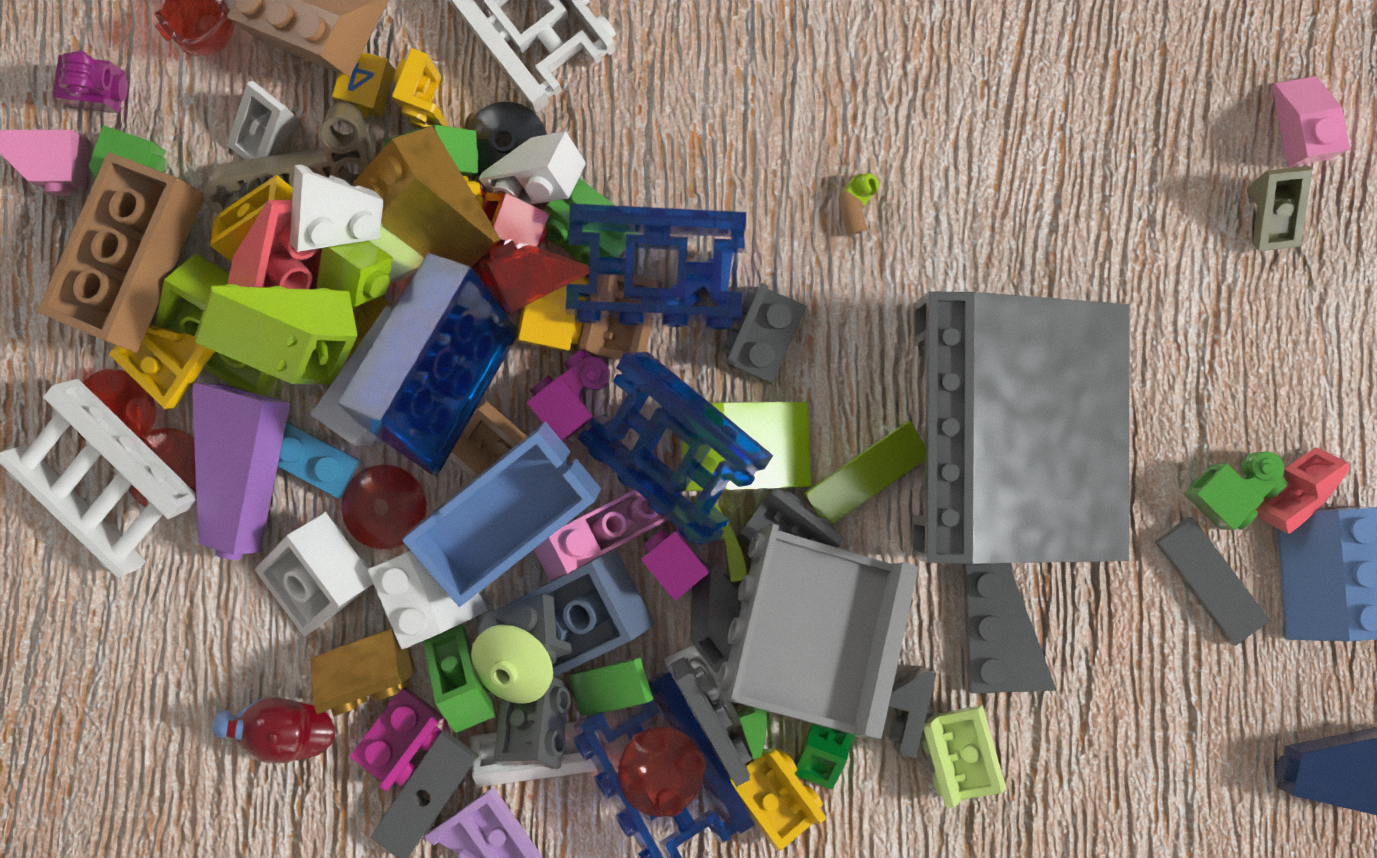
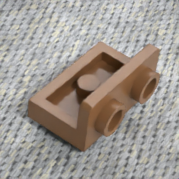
M600 266L590 288L591 300L586 319L582 323L579 348L599 357L642 365L663 283L656 279L619 273L608 267Z
M485 402L475 412L462 433L447 446L444 452L474 479L523 440L526 435L490 403Z

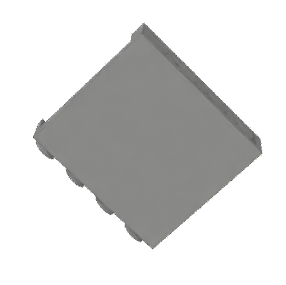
M775 524L760 528L759 533L755 532L749 545L748 556L753 558L749 575L743 577L738 591V600L742 601L739 617L733 619L728 632V643L732 644L728 662L724 661L718 673L717 687L721 688L719 699L864 738L881 739L919 567L905 562L891 564L778 531L779 525Z

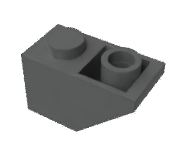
M717 565L709 569V573L692 586L690 640L715 674L719 672L724 661L728 662L732 644L728 643V632L733 619L739 617L742 601L738 600V592L734 582H731L730 577L723 573Z

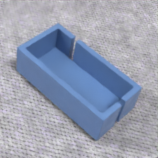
M546 421L450 497L445 504L440 505L415 525L402 539L405 545L459 608L595 502L601 490L600 486L577 459L569 464L566 458L571 451Z

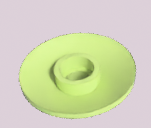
M495 625L484 630L475 640L471 651L472 665L479 680L494 695L513 703H530L541 698L549 689L553 679V666L550 656L540 641L529 632L511 625Z

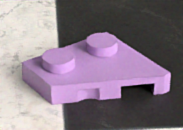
M494 787L438 824L424 836L429 843L436 845L439 842L460 854L458 858L543 857Z

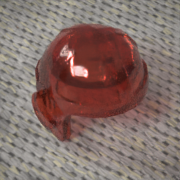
M165 0L159 11L154 13L159 21L154 26L166 41L173 39L183 52L194 56H207L221 52L226 48L235 29V23L227 18L230 8L223 0Z

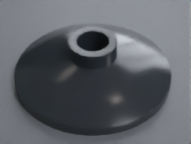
M507 101L493 103L484 107L474 115L466 128L467 130L476 131L478 150L477 175L479 176L483 171L531 137L547 135L542 121L531 109L522 104ZM504 133L509 134L512 137L511 143L506 147L498 146V136Z

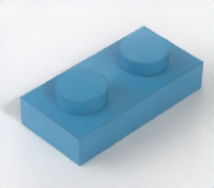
M286 421L278 467L336 498H342L361 460Z

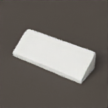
M597 719L566 723L564 734L566 748L562 755L560 769H550L540 764L500 765L493 762L497 732L470 736L471 750L479 755L472 765V777L476 785L483 787L603 770Z

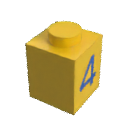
M362 52L350 77L338 74L332 97L337 103L348 102L355 105L362 112L364 120H367L369 115L382 118L395 69L387 58Z

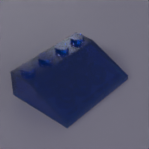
M428 253L420 267L414 272L411 282L398 304L391 310L387 322L375 342L369 347L366 357L352 380L346 385L344 393L337 404L359 425L429 474L438 477L516 338L517 328L470 266Z

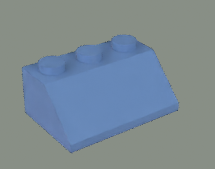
M1357 506L1318 509L1290 534L1277 528L1286 639L1313 641L1377 640V507Z

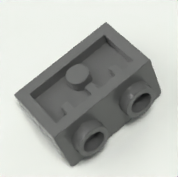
M761 283L757 292L751 289L748 290L739 313L746 315L740 331L734 328L731 329L722 352L729 354L726 361L727 365L773 384L807 306L768 289V285Z
M553 677L546 693L538 700L530 703H513L501 699L493 762L503 766L540 764L550 769L561 768L562 755L566 748L564 735L566 716L570 707L569 685Z

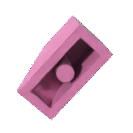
M1317 76L1272 85L1288 167L1330 160L1350 150L1342 106Z
M0 130V154L27 181L44 188L45 194L69 196L72 195V189H87V138L73 130Z

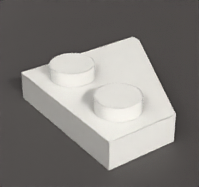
M295 165L290 244L297 252L380 239L383 199L373 190L359 185L350 186L345 180L331 175L327 178L313 173L307 166Z

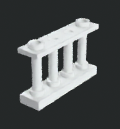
M79 379L54 384L43 396L54 408L56 413L30 447L25 444L0 452V464L7 470L8 475L13 480L21 483L98 559L100 565L105 570L113 573L119 579L141 568L146 563L134 548L159 518L164 515L167 519H170L190 510L197 502V495ZM71 424L85 438L87 444L59 477L43 461V458ZM102 455L116 468L117 475L90 507L73 489L99 456ZM133 485L147 498L148 505L125 533L120 536L103 519L129 487Z

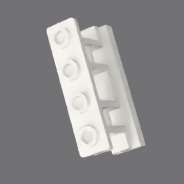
M448 0L536 113L549 104L548 99L551 96H556L562 91L559 82L552 75V72L583 49L596 65L602 60L604 55L610 56L615 52L612 38L616 33L602 14L595 17L586 5L590 3V0H565V2L594 37L595 43L591 42L583 30L566 43H563L553 30L568 18L567 10L560 2L561 0H545L552 11L522 34L519 33L500 8L508 0H483L486 8L492 14L489 18L485 16L474 0ZM512 40L521 53L538 40L547 48L550 55L535 66L537 73L544 81L542 84L539 85L507 44L508 41Z

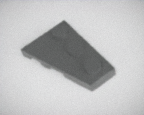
M1009 563L963 564L968 691L971 694L1057 691Z

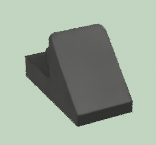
M920 666L895 681L888 706L902 710L901 716L895 715L892 720L889 739L895 741L893 747L900 755L912 758L917 757L936 673L928 667Z

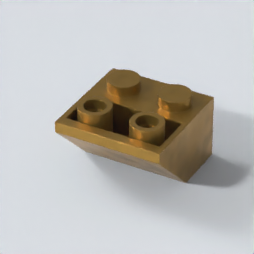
M393 628L310 658L313 700L316 713L319 714L331 709L333 717L358 708V705L368 701L367 696L371 694L375 701H379L399 693L401 689L408 687L406 680L416 674L417 671L409 648L401 649Z

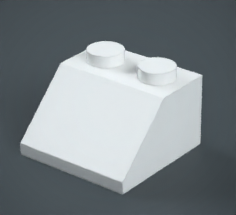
M326 512L288 534L254 569L304 637L360 597L373 585L368 572L369 566L356 554L345 539L342 529L333 523Z
M411 551L368 569L402 650L489 611L481 591L459 608Z

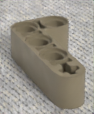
M339 102L330 107L321 128L322 148L224 163L217 166L213 170L203 192L205 203L213 212L219 214L263 183L259 179L262 176L272 178L277 174L293 188L295 165L307 166L321 176L329 178L331 175L345 180L350 186H355L353 182L360 174L348 172L343 164L348 162L356 163L364 170L374 159L362 112L355 105L348 102ZM337 121L348 123L352 127L353 132L341 134L333 128L332 123Z

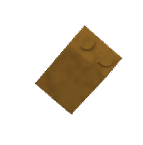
M433 126L393 138L353 182L355 186L359 185L375 191L383 199L381 224L452 281L465 273L501 240Z

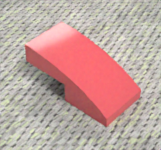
M1317 447L1313 448L1284 468L1285 478L1288 481L1287 486L1272 499L1264 497L1265 500L1256 508L1258 511L1257 517L1290 534L1310 518L1331 496L1349 470L1348 462Z

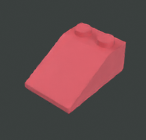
M268 200L233 256L228 284H235L241 287L269 288L282 286L287 289H317L322 248L297 252L290 244L292 200Z

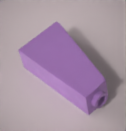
M194 383L192 397L198 543L215 549L217 557L240 560L242 554L261 552L290 402L224 384Z

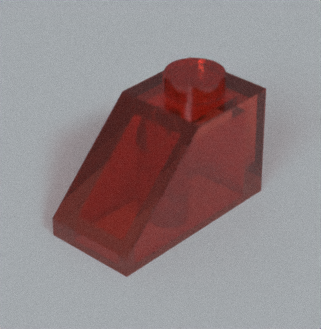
M513 239L489 250L491 257L482 261L504 309L510 312H514L591 273L586 264L529 244L519 243L515 245Z

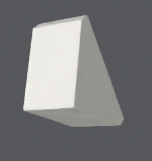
M251 81L246 85L227 146L245 160L273 156L302 121L254 81Z

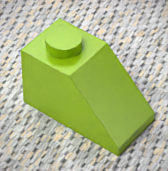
M369 240L322 248L317 288L349 291L352 308L387 294L390 284L393 257Z

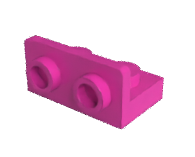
M407 687L403 688L394 696L350 755V758L381 780L382 784L379 787L385 792L394 783L402 787L417 767L412 762V759L420 748L428 752L440 733L443 732L437 726L444 716Z

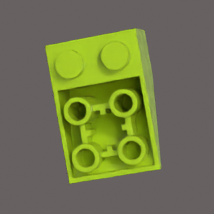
M235 284L211 285L196 331L195 343L291 384H332L344 367L357 338L350 292L330 290L328 288L311 290L287 289L282 286L262 288L241 287Z

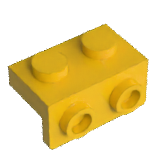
M411 48L407 59L402 58L396 67L394 83L397 85L392 98L402 109L401 114L410 119L409 124L417 129L432 125L448 127V121L438 106L432 103L442 76L428 54Z
M775 748L763 749L762 757L756 759L752 757V760L746 763L750 773V780L738 787L735 786L730 776L725 780L726 784L776 851L783 850L812 824H821L827 819L820 809L823 806L820 797L810 786L802 785L794 774L797 771L795 763L782 750L778 752Z

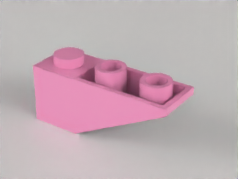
M652 480L566 524L533 550L549 581H552L671 519L672 516Z

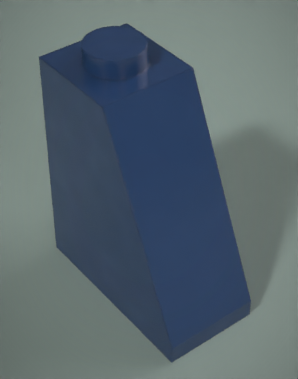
M1377 727L1286 745L1284 755L1279 757L1275 768V776L1278 781L1277 788L1292 796L1377 815Z

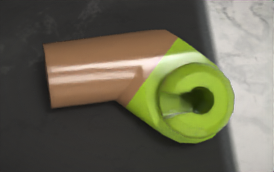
M872 173L855 175L839 196V207L847 236L860 234L868 230L862 209L879 189V181Z

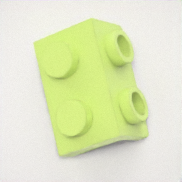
M983 705L934 714L924 723L921 736L922 745L928 755L931 754L935 768L933 773L934 787L937 794L943 796L946 808L956 807L961 800L1001 794L1005 791L1006 785Z

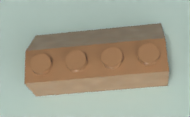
M108 152L37 312L137 353L160 301L164 279L173 272L204 201L203 192L177 177Z

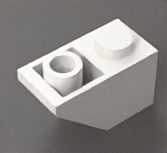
M566 131L531 137L483 171L479 179L488 192L507 193L528 204L562 200L570 197L586 162Z

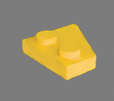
M149 324L137 353L115 345L109 355L164 409H175L215 351L195 343V335Z

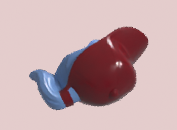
M285 698L259 699L245 707L235 717L229 710H222L213 717L212 732H214L215 737L235 739L250 758L263 763H290L317 756L327 750L335 738L333 721L326 712L317 714L314 705Z

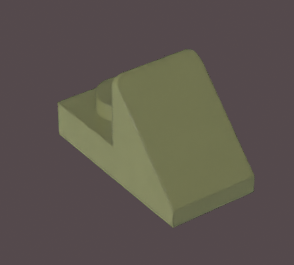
M1310 166L1267 170L1247 188L1248 195L1257 204L1253 245L1258 251L1301 247L1313 171Z

